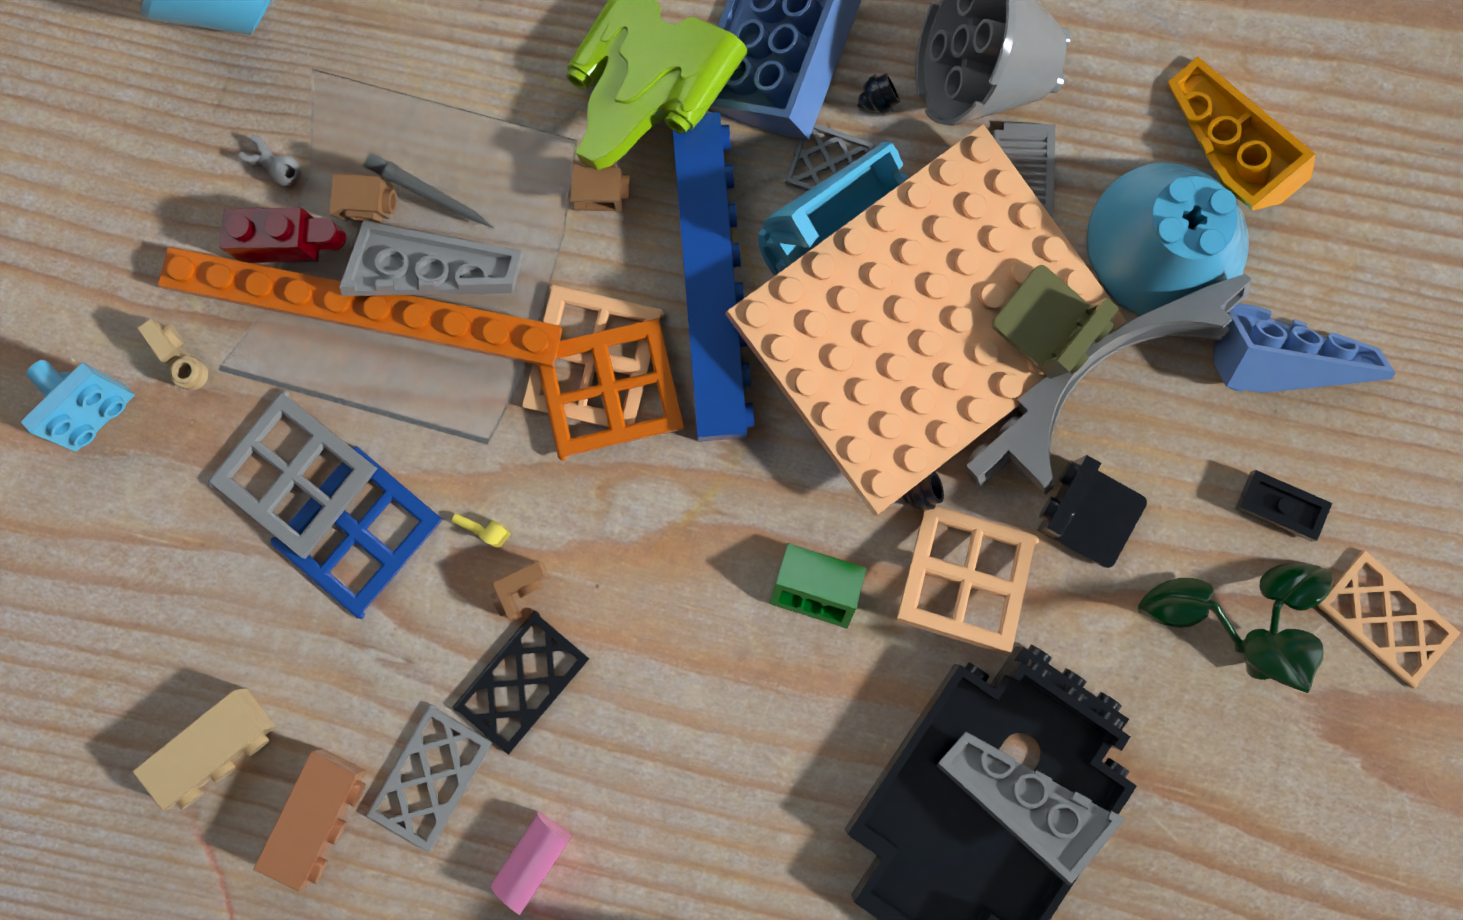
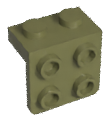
M1039 265L1029 273L993 318L992 327L1051 379L1068 372L1074 374L1085 364L1089 358V355L1086 353L1087 349L1094 341L1098 343L1111 331L1114 324L1110 320L1120 308L1109 298H1104L1091 305L1088 304L1048 267Z

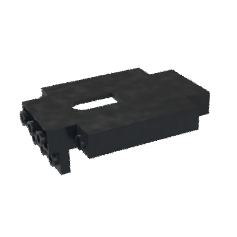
M1032 644L1028 649L1015 646L990 685L986 683L990 676L974 664L968 662L964 668L954 663L844 828L847 835L877 855L851 893L854 903L878 920H1050L1074 882L1067 885L936 765L965 732L998 750L1009 736L1016 733H1026L1037 741L1040 748V759L1033 771L1037 770L1060 786L1073 793L1077 792L1092 800V803L1108 812L1112 811L1119 815L1137 785L1126 778L1130 772L1109 757L1104 763L1102 760L1110 748L1122 751L1131 737L1122 731L1129 718L1118 712L1122 705L1103 692H1100L1097 697L1083 688L1087 683L1085 679L1067 668L1061 673L1049 665L1052 657Z

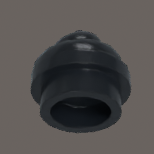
M887 73L879 77L876 74L869 77L863 86L864 92L859 95L857 107L881 114L893 111L892 106L898 104L900 98Z
M935 471L905 493L901 499L919 510L928 511L934 509L936 504L942 503L944 499V489L939 475Z

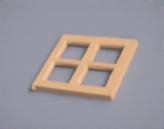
M553 284L548 287L550 296L543 322L560 325L565 304L598 312L593 333L606 330L609 314L641 322L659 318L660 321L666 314L663 309ZM647 338L638 341L634 359L610 354L613 371L630 375V377L647 374L651 361ZM592 351L560 358V360L585 365L580 389L592 386L596 371ZM533 364L522 407L548 414L545 398L542 395L543 389L538 366ZM644 386L626 391L622 408L626 425L636 423ZM588 399L580 400L576 403L563 404L566 418L609 428L605 409L588 406Z
M937 505L932 510H923L896 622L1009 656L1013 649L1034 546L1039 542V538L1034 534ZM938 523L972 533L964 567L930 557ZM982 537L1016 546L1009 580L975 570ZM925 573L960 584L952 619L917 608ZM971 587L1005 597L998 633L963 622Z

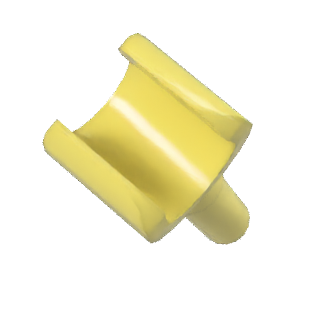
M457 513L452 518V523L473 532L485 543L495 548L501 547L511 535L504 526L494 519L484 528L482 525Z

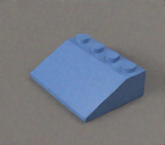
M727 0L717 27L737 36L747 47L748 53L708 110L720 112V115L775 134L809 140L861 0Z

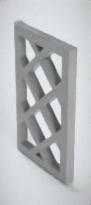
M430 704L365 816L429 853L493 741ZM433 717L444 724L447 738L425 744L422 734ZM453 730L460 733V735L454 736ZM469 738L481 746L472 762L462 766L456 742ZM449 744L455 768L432 774L426 750ZM419 752L425 776L402 782L400 771L410 754ZM456 774L459 783L449 802L440 804L434 780ZM426 782L432 806L410 812L404 788ZM397 791L402 815L390 818L379 812L378 809L389 792ZM434 813L436 824L428 838L425 839L415 833L412 818ZM404 821L405 826L401 825L398 822Z

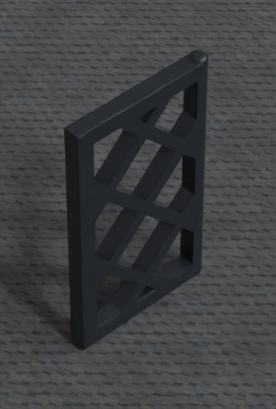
M534 610L453 705V709L460 712L509 755L590 658L545 621L538 611ZM534 623L545 631L546 646L522 648V637ZM552 638L560 645L553 646ZM567 650L577 661L565 675L555 676L553 652ZM546 652L548 677L525 679L523 654ZM516 655L518 679L494 681V670L506 656ZM549 683V694L536 709H527L525 685ZM518 686L520 710L496 712L495 688ZM488 688L489 713H474L465 704L478 689ZM520 717L521 727L508 742L498 733L497 718ZM490 719V726L484 720Z

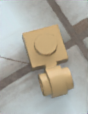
M150 318L138 327V330L159 360L167 364L170 369L171 379L177 386L186 390H197L206 383L208 379L206 365L201 360L185 354L180 347L185 342L171 324L165 326ZM192 369L190 376L187 377L188 371Z

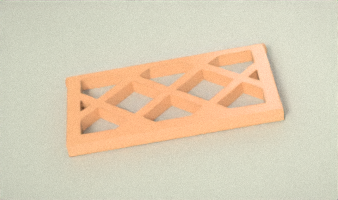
M1366 550L1356 557L1332 585L1326 599L1317 605L1412 689L1418 686L1422 678L1460 635V632ZM1364 564L1379 575L1380 586L1359 587L1358 571ZM1390 591H1397L1412 604L1413 615L1392 616ZM1381 592L1383 616L1362 618L1359 593ZM1339 594L1351 595L1353 618H1344L1330 605ZM1423 620H1431L1445 633L1437 644L1426 645ZM1414 621L1416 645L1395 646L1393 622ZM1384 622L1386 647H1378L1363 634L1362 624ZM1417 652L1418 667L1411 675L1397 664L1396 653Z

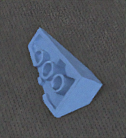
M1238 303L1228 312L1232 317V321L1227 325L1230 333L1221 341L1215 340L1213 363L1225 386L1239 392L1247 390L1268 393L1389 380L1396 373L1380 348L1334 332L1330 333L1327 338L1320 336L1315 331L1307 328V323L1294 319L1291 325L1271 319L1270 310L1249 304Z

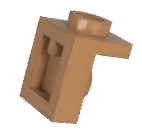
M537 561L492 582L496 592L491 594V599L501 617L507 615L509 621H515L522 617L513 594L518 592L521 599L543 589L541 581L549 578V575L542 562Z

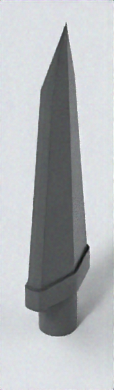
M372 152L367 156L363 167L375 172L382 178L390 182L392 181L469 220L494 228L476 211L406 172L395 163L387 161Z

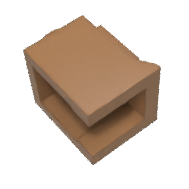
M572 160L570 200L574 202V210L622 212L623 199H630V174H622L621 167H616L615 163L604 169L596 170Z
M333 173L330 215L343 222L351 219L356 222L382 223V218L390 219L391 214L395 213L397 194L393 189V184L380 176Z

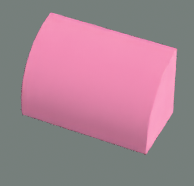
M538 812L491 882L490 887L505 905L520 915L573 834L541 812Z

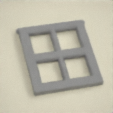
M284 390L279 392L210 477L208 486L211 488L216 487L301 558L306 559L378 468L288 397V391ZM283 414L311 436L289 464L262 443V440ZM324 448L328 449L353 469L331 498L303 476ZM253 451L281 472L280 476L260 500L256 499L232 479ZM295 484L323 506L301 535L273 512Z

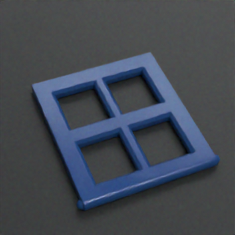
M355 446L353 448L355 451L378 468L370 480L380 487L384 493L359 521L347 511H343L334 524L347 535L322 564H319L310 555L306 559L301 558L277 537L271 538V545L354 617L362 619L365 616L364 611L443 521V518L362 449ZM342 461L319 489L331 498L353 469ZM311 497L288 525L301 535L323 506ZM393 499L419 521L394 551L368 530L369 526ZM355 543L382 564L356 595L330 573Z

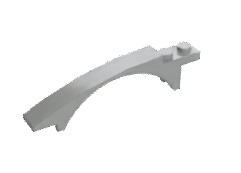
M1242 274L1207 286L1143 314L1108 334L1098 343H1093L1086 351L1089 355L1088 360L1074 374L1068 372L1051 379L1046 376L1017 399L1020 403L1018 405L1019 412L1023 416L1021 418L1018 416L1012 417L1002 426L999 431L1001 435L990 445L984 443L973 451L969 457L970 462L966 465L969 476L981 488L1012 461L1046 495L1054 488L1050 452L1055 424L1065 401L1078 382L1107 357L1143 341L1170 336H1194L1221 341L1230 333L1227 325L1232 321V317L1228 312L1248 295L1251 278L1246 274Z

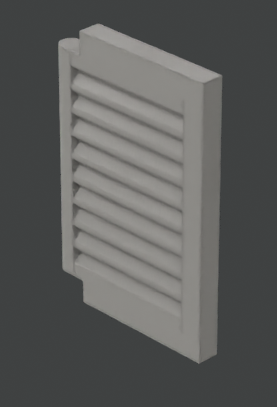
M1004 122L1002 130H991V135L1053 218L1056 125Z

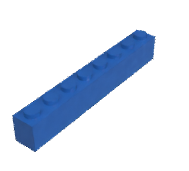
M710 112L703 116L693 130H687L686 134H679L673 130L699 442L747 438V427H755L753 402L745 403L743 387H751L749 362L741 363L740 347H747L748 345L725 315L730 308L744 299L743 283L734 282L733 270L734 267H741L739 243H731L730 228H738L736 203L728 204L727 189L734 188L733 165L724 164L723 150L731 149L729 125H721L720 112Z

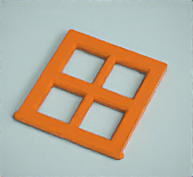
M659 318L560 341L556 359L592 351L599 385L561 393L555 366L550 368L537 365L557 456L561 461H565L567 456L684 429ZM647 338L654 372L616 381L608 347ZM657 383L665 417L626 425L618 392ZM602 396L609 430L571 438L563 404Z

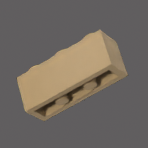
M247 688L233 690L132 772L162 811L177 806L183 810L203 795L200 788L211 779L214 783H217L236 769L233 762L242 754L246 753L248 756H251L263 748L270 741L266 735L274 730L276 725Z

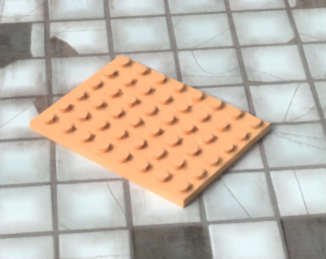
M982 124L738 302L725 315L872 514L879 515L1020 405L1017 399L1046 377L1040 369L992 327L993 318L1035 267L1039 265L1048 267L1090 305L1104 298L1110 299V297L991 133ZM1119 310L1110 320L1114 326L1108 334L1126 322V319Z

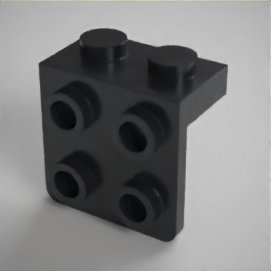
M1085 455L1075 460V462L1070 460L1059 478L1062 486L1056 497L1051 496L1042 508L1039 518L1043 519L1037 531L1099 566L1110 568L1114 566L1147 505V500L1140 493L1098 471L1102 463Z

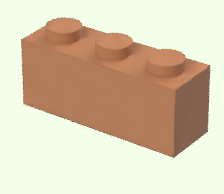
M324 749L311 752L253 870L298 892L309 886L311 882L317 884L328 864V860L324 859L330 843L336 845L346 828L347 822L342 819L348 806L354 807L365 789L366 783L361 780L366 770Z

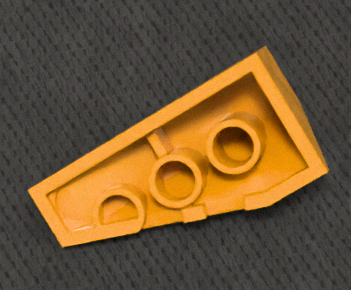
M1195 58L1168 81L1169 90L1220 182L1249 209L1253 211L1281 204L1312 178L1316 153L1201 58Z

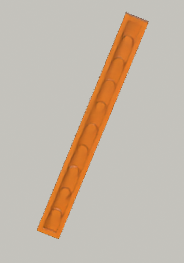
M173 247L167 248L158 286L166 290L550 368L555 366L563 331L560 325L411 295L342 296L339 288L341 281Z

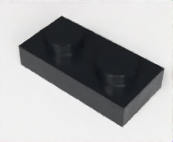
M1254 470L1248 476L1235 509L1312 542L1318 541L1333 503Z

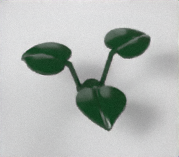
M1289 563L1269 569L1261 577L1259 587L1264 597L1276 600L1272 608L1270 630L1254 629L1246 635L1244 640H1241L1220 605L1216 601H1211L1214 594L1213 587L1199 579L1177 578L1159 584L1150 590L1140 601L1138 613L1146 614L1154 621L1166 626L1184 628L1202 622L1208 617L1209 610H1212L1234 642L1235 651L1244 653L1246 671L1249 676L1259 680L1273 679L1286 686L1309 693L1314 676L1323 661V644L1317 636L1304 630L1285 629L1278 632L1280 612L1285 604L1299 611L1308 610L1319 605L1329 595L1333 578L1329 569L1312 564Z

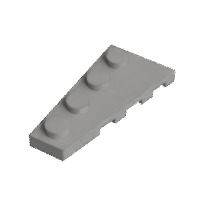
M363 221L339 288L342 296L513 293L523 261L522 251Z
M967 732L964 733L936 765L1067 885L1074 882L1125 820L1122 816L1112 811L1108 812L1095 805L1087 797L1077 792L1073 793L1053 782L1052 778L1037 770L1033 771L1016 762L1015 758Z

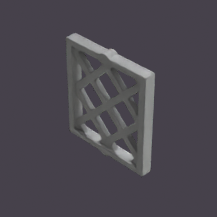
M815 124L812 135L817 145L805 151L803 148L805 139H800L798 147L794 150V158L785 184L808 191L814 186L801 180L811 176L815 185H818L821 182L816 173L829 168L833 175L837 172L835 164L846 159L851 164L854 162L852 156L862 151L865 154L874 148L875 144ZM818 132L833 138L822 142ZM844 141L859 147L848 151ZM838 142L844 154L831 160L826 147ZM820 150L826 162L813 168L808 156ZM803 159L808 171L795 176L794 169L797 161Z

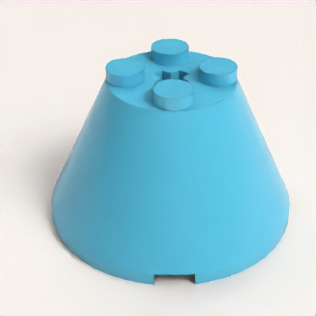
M1159 162L1140 166L1114 181L1101 195L1092 211L1086 240L1091 268L1095 269L1099 279L1105 286L1104 290L1119 305L1140 316L1207 286L1242 275L1249 248L1246 221L1234 194L1210 174L1190 165L1172 162Z

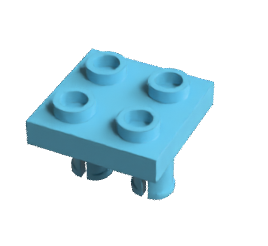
M40 360L30 366L26 376L46 398L21 423L31 434L77 452L81 447L91 443L96 433L111 418L121 414L126 404L135 394L126 384L84 362L71 374L69 372L59 374L49 362Z

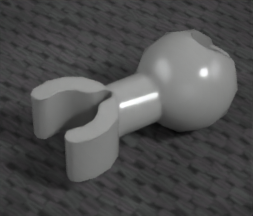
M252 135L250 139L258 146V150L262 153L261 156L257 154L248 156L244 152L239 153V157L252 167L264 166L267 168L271 179L278 185L292 186L299 180L302 174L300 164L294 157L274 155L270 152L269 146L258 136Z

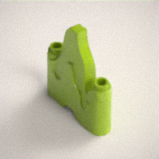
M608 0L567 66L566 78L570 83L582 90H585L588 85L593 86L598 81L588 102L587 129L576 150L581 163L596 170L613 165L630 150L642 135L663 119H665V123L672 130L679 134H686L687 130H693L748 53L745 44L731 32L696 17H688L679 23H667L661 19V6L655 0Z

